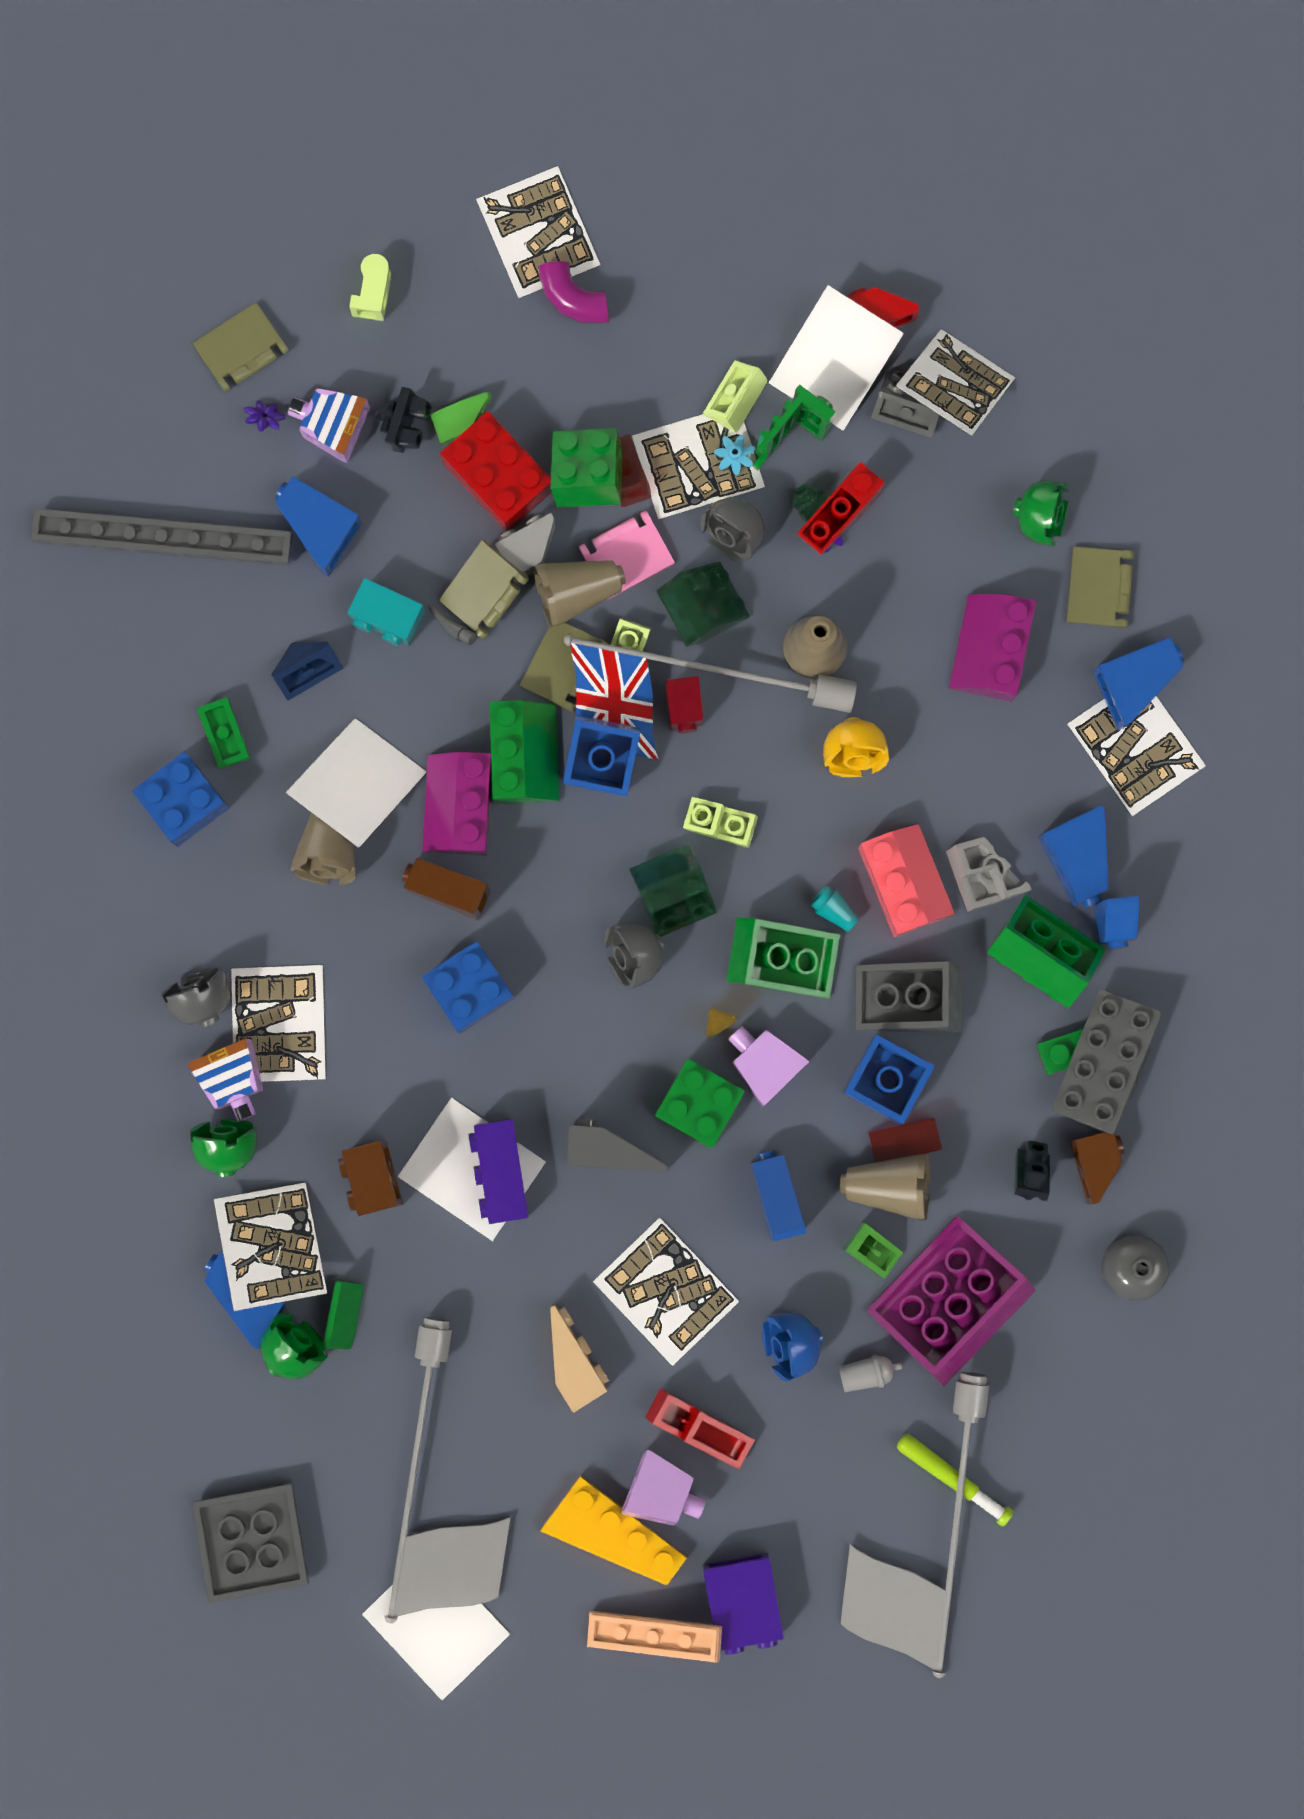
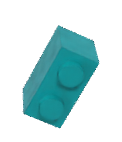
M364 578L347 613L350 619L353 620L352 625L367 633H370L371 629L382 633L381 638L392 645L399 646L400 643L409 646L425 614V609L422 604Z

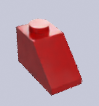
M877 287L869 290L860 288L848 295L849 299L895 328L917 320L920 311L917 303Z

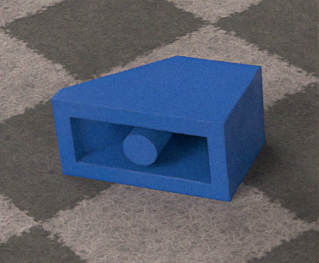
M1139 896L1105 899L1094 906L1099 945L1108 944L1109 949L1129 947L1128 941L1136 939L1138 933Z

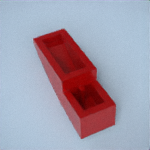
M662 1388L658 1391L645 1416L653 1425L737 1469H740L755 1441L738 1429Z

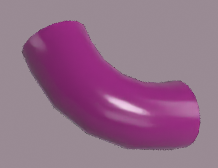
M554 261L538 266L539 278L545 296L559 313L582 323L601 324L609 322L605 290L593 292L579 288L573 281L569 262Z

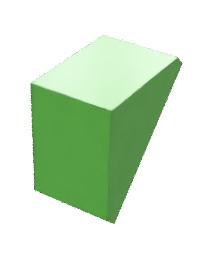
M862 1222L843 1247L845 1252L883 1279L887 1277L903 1254L895 1245L869 1225Z

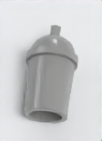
M877 1354L864 1360L838 1366L845 1393L873 1387L883 1388L884 1385L892 1381L894 1371L902 1369L901 1363L892 1364L890 1359L885 1356H877Z

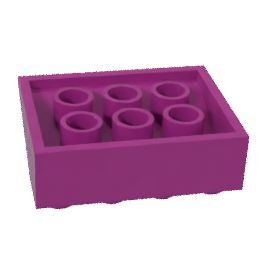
M957 1216L866 1311L936 1380L945 1386L1036 1290L1022 1273Z

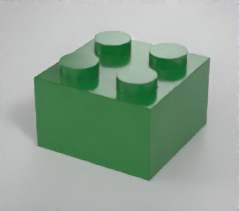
M617 428L553 431L551 491L557 508L621 505L622 445Z
M687 1058L655 1117L708 1148L713 1149L745 1091Z

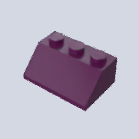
M968 594L949 689L1010 702L1014 700L1018 694L1036 604L1035 600L1007 594Z
M452 752L428 755L422 852L487 856L492 785L491 753Z

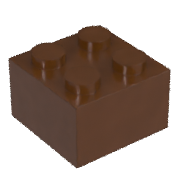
M380 1140L341 1151L343 1158L338 1159L343 1179H349L351 1191L346 1193L351 1211L357 1210L358 1216H363L403 1205L387 1141Z

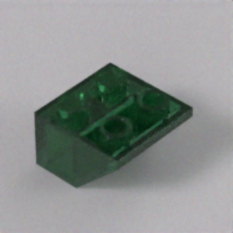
M720 561L682 571L656 590L686 647L707 641L750 618L742 598L735 590L729 579L728 572L723 568Z
M686 844L629 869L655 934H658L660 937L717 913L701 865L690 844Z

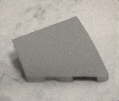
M985 837L956 844L946 851L967 912L1022 895L1032 890L1027 881L1022 883L1009 869L1011 864L1005 858L999 857L996 854L994 847Z

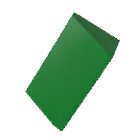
M345 1280L335 1282L323 1343L324 1348L345 1350L352 1348L364 1289L363 1284Z

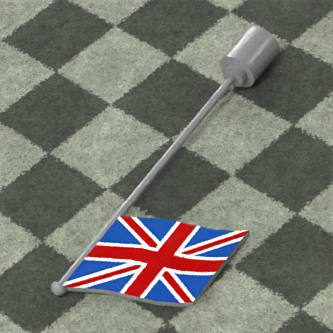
M567 634L564 637V643L567 646L569 644L571 646L576 673V715L640 728V737L636 751L637 756L659 760L653 738V691L647 659L807 691V698L812 699V706L851 713L854 704L857 681L818 674L816 680L810 679L809 685L574 638L571 637V634Z

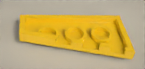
M580 1475L540 1531L664 1585H668L687 1559V1556L636 1517L621 1514L622 1506Z

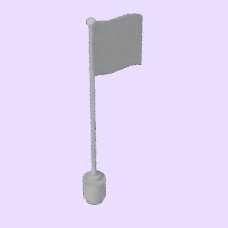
M424 1317L423 1325H419L414 1357L421 1359L420 1365L426 1366L389 1612L388 1615L384 1616L385 1621L390 1624L395 1623L398 1616L432 1608L474 1606L492 1601L499 1596L510 1517L484 1525L440 1527L407 1536L433 1367L439 1368L440 1362H447L452 1329H449L450 1321L440 1318Z
M961 1372L960 1379L956 1380L953 1413L958 1414V1420L965 1422L945 1589L915 1572L872 1558L852 1544L849 1546L840 1624L865 1640L905 1653L933 1669L932 1673L936 1678H942L946 1673L943 1671L971 1424L978 1423L979 1418L986 1417L990 1385L987 1383V1375L975 1372Z

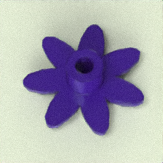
M259 400L256 402V408L248 406L244 408V411L250 415L246 418L245 423H257L258 430L261 432L269 426L279 430L277 421L285 420L286 416L276 412L277 404H271L265 408L264 403Z

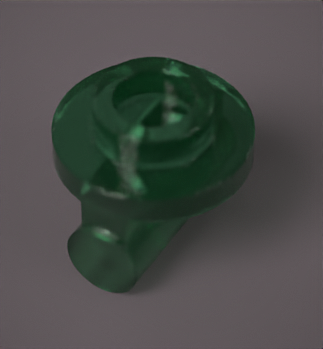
M806 483L795 490L792 505L799 512V516L807 522L829 497L821 490L818 484Z

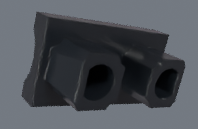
M402 387L397 402L390 400L387 409L381 408L376 410L375 417L383 421L380 431L387 434L385 442L393 446V451L403 453L405 448H420L423 432L420 429L413 428L412 423L414 418L427 421L432 405L429 401L416 396L411 388Z
M1028 1141L1026 1150L1017 1149L1015 1155L1014 1195L1024 1197L1026 1200H1031L1035 1197L1043 1201L1048 1200L1050 1194V1155L1047 1154L1048 1145L1046 1143Z

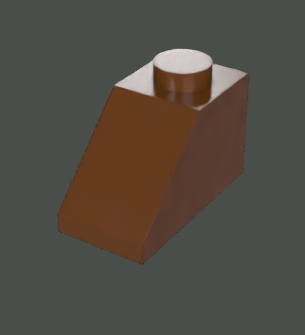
M1106 1132L1070 1140L1086 1202L1091 1205L1101 1201L1122 1164L1120 1156L1124 1154L1122 1140L1119 1135L1115 1136V1134L1111 1135Z

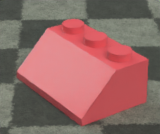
M919 824L891 831L860 844L858 850L894 938L955 914Z

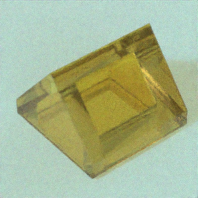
M709 1008L705 1032L706 1037L713 1038L734 1025L737 1019L734 1015Z

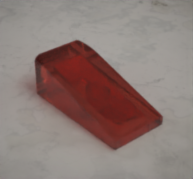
M629 434L619 437L622 445L621 507H627L651 498L650 485Z
M935 1118L868 1133L875 1162L942 1150Z

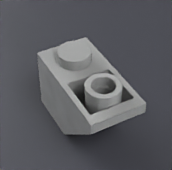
M552 513L546 516L543 514L534 516L526 522V527L517 532L515 529L503 533L498 537L499 541L495 543V549L528 577L534 574V565L545 563L555 529V520ZM514 578V584L518 583V581Z

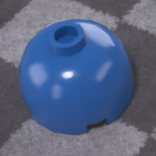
M783 1312L768 1316L766 1319L769 1321L762 1324V1340L766 1356H771L773 1353L777 1364L772 1366L774 1373L781 1380L787 1382L810 1372L817 1365L820 1356V1346L823 1344V1337L819 1328L814 1327L805 1316L798 1313Z

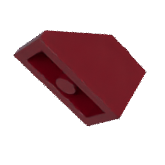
M699 676L666 680L665 694L671 730L678 729L680 734L697 731V726H703Z

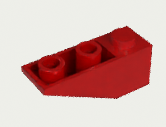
M860 462L799 530L797 535L817 553L822 555L882 493L885 482Z

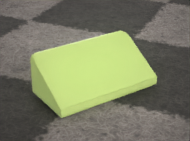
M734 360L703 414L729 430L738 432L767 384L766 376L760 368Z

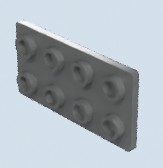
M1099 990L1053 1104V1112L1111 1135L1114 1134L1124 1108H1127L1148 1057L1151 1049L1150 1042L1160 1020L1161 1012L1110 992Z

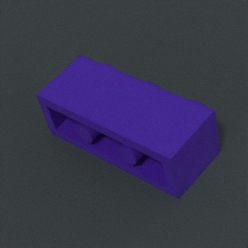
M513 1119L474 1125V1133H468L471 1153L478 1152L480 1165L473 1166L476 1186L483 1185L485 1198L478 1199L481 1219L488 1218L489 1224L528 1218Z

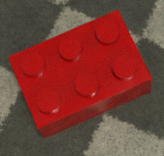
M489 411L485 412L440 452L443 465L505 532L511 530L552 493L551 478Z

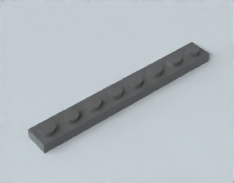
M34 508L31 541L33 543L290 566L293 538L291 531Z

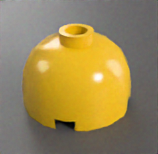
M857 717L847 718L831 729L824 742L825 767L829 766V772L833 775L861 777L862 772L860 770L872 768L873 774L884 768L889 761V751L884 733L875 724Z

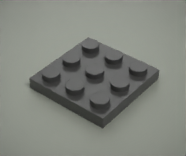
M293 1483L192 1502L208 1604L305 1586L310 1583Z

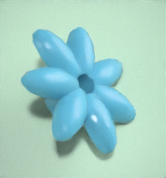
M743 435L738 436L735 443L724 436L723 444L725 448L714 450L715 455L724 458L719 465L720 470L726 469L731 465L733 473L737 476L740 473V464L746 467H753V462L747 455L753 453L755 447H743Z

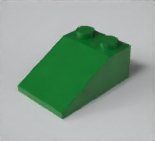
M737 917L726 982L830 999L840 935L756 918Z

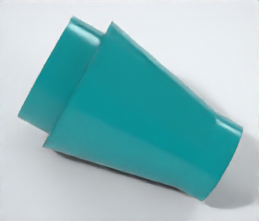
M828 885L815 896L810 904L815 909V914L841 927L846 932L850 931L860 918L853 912L837 889L834 888L832 890Z

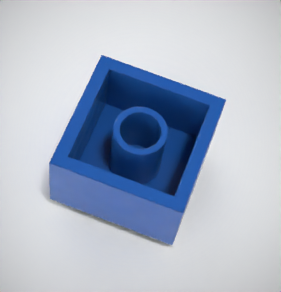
M576 715L563 784L627 797L640 737V728Z
M185 751L132 790L169 841L177 847L229 809V806Z
M477 941L422 976V979L459 1034L514 999V996Z
M876 1034L870 1040L842 1094L898 1125H904L935 1066Z

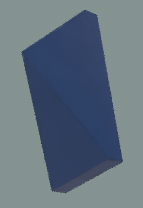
M328 642L291 643L271 675L288 701L342 670L343 667Z

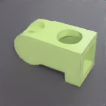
M371 254L366 256L361 263L363 275L360 296L351 295L349 308L353 317L384 321L391 272L387 260L382 255Z

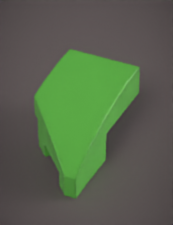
M485 392L472 396L430 414L440 443L443 445L450 444L483 415L487 403H490L492 400L491 393Z

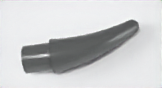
M430 606L431 613L451 636L469 645L475 642L477 635L447 617L436 606Z

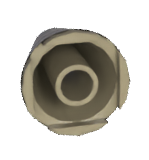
M613 560L540 563L533 567L538 595H541L543 602L541 606L550 627L559 626L622 591L621 585L626 584L622 566H616Z
M818 615L807 616L797 620L788 629L784 637L783 653L794 673L806 679L816 680L818 674L830 676L840 669L847 655V640L843 630L833 620Z
M311 812L291 861L290 870L292 872L296 869L295 876L313 883L329 885V879H339V885L351 883L356 879L354 844Z
M916 1154L848 1167L847 1173L841 1174L840 1192L846 1194V1199L851 1202L917 1220H927L930 1205V1195H928L929 1184H931L930 1157L927 1154Z

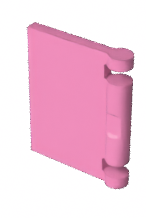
M646 510L640 513L642 520L646 524L645 526L639 528L636 520L632 517L591 539L596 549L595 553L590 555L585 544L578 546L585 561L613 560L616 566H622L626 584L621 585L622 591L620 593L675 564Z

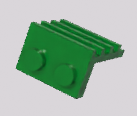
M799 384L795 389L793 401L791 402L787 399L784 403L781 417L775 414L771 420L769 432L763 429L760 433L756 454L759 458L754 463L753 468L757 471L760 469L796 422L823 441L830 432L836 412L833 410L832 404L822 396L818 395L816 397Z

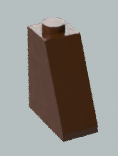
M416 858L414 865L410 863L407 865L402 877V882L406 883L404 889L407 892L478 921L491 892L488 884L419 858Z

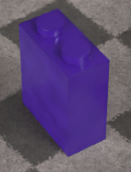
M768 1553L702 1565L713 1625L722 1626L720 1651L724 1650L726 1655L737 1654L745 1651V1646L756 1644L759 1649L770 1648L778 1645L777 1640L784 1639Z

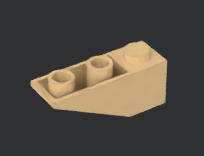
M554 1304L551 1306L550 1311L555 1384L574 1413L606 1393L608 1388L605 1383L610 1380L600 1364L595 1367L587 1356L592 1351L584 1337L581 1335L576 1338L570 1326L575 1323L566 1308L563 1307L559 1310L557 1305Z

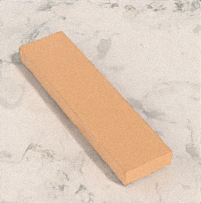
M591 1611L589 1612L587 1647L717 1663L720 1661L722 1626Z

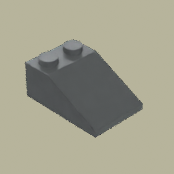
M950 961L856 965V1030L897 1032L962 1031V966Z
M577 1119L576 1126L569 1125L566 1166L667 1172L668 1165L605 1128L597 1127V1120Z

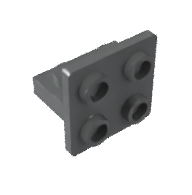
M886 372L871 418L932 438L940 415L896 386L905 375L904 372Z

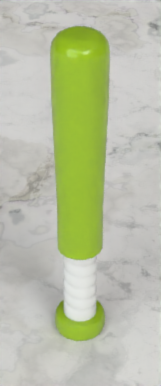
M904 1434L897 1443V1449L957 1492L959 1471L910 1434ZM965 1477L963 1497L980 1505L981 1508H984V1510L997 1518L996 1522L1000 1526H1005L1012 1517L1013 1510L1008 1506L1001 1507L1000 1504H997L996 1501H993L980 1491L979 1486Z

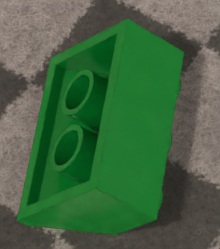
M523 700L489 702L494 803L560 802L556 705Z
M1025 894L995 937L987 953L995 958L998 963L1007 966L1020 975L1026 982L1033 984L1048 994L1051 999L1069 1008L1089 984L1106 949Z

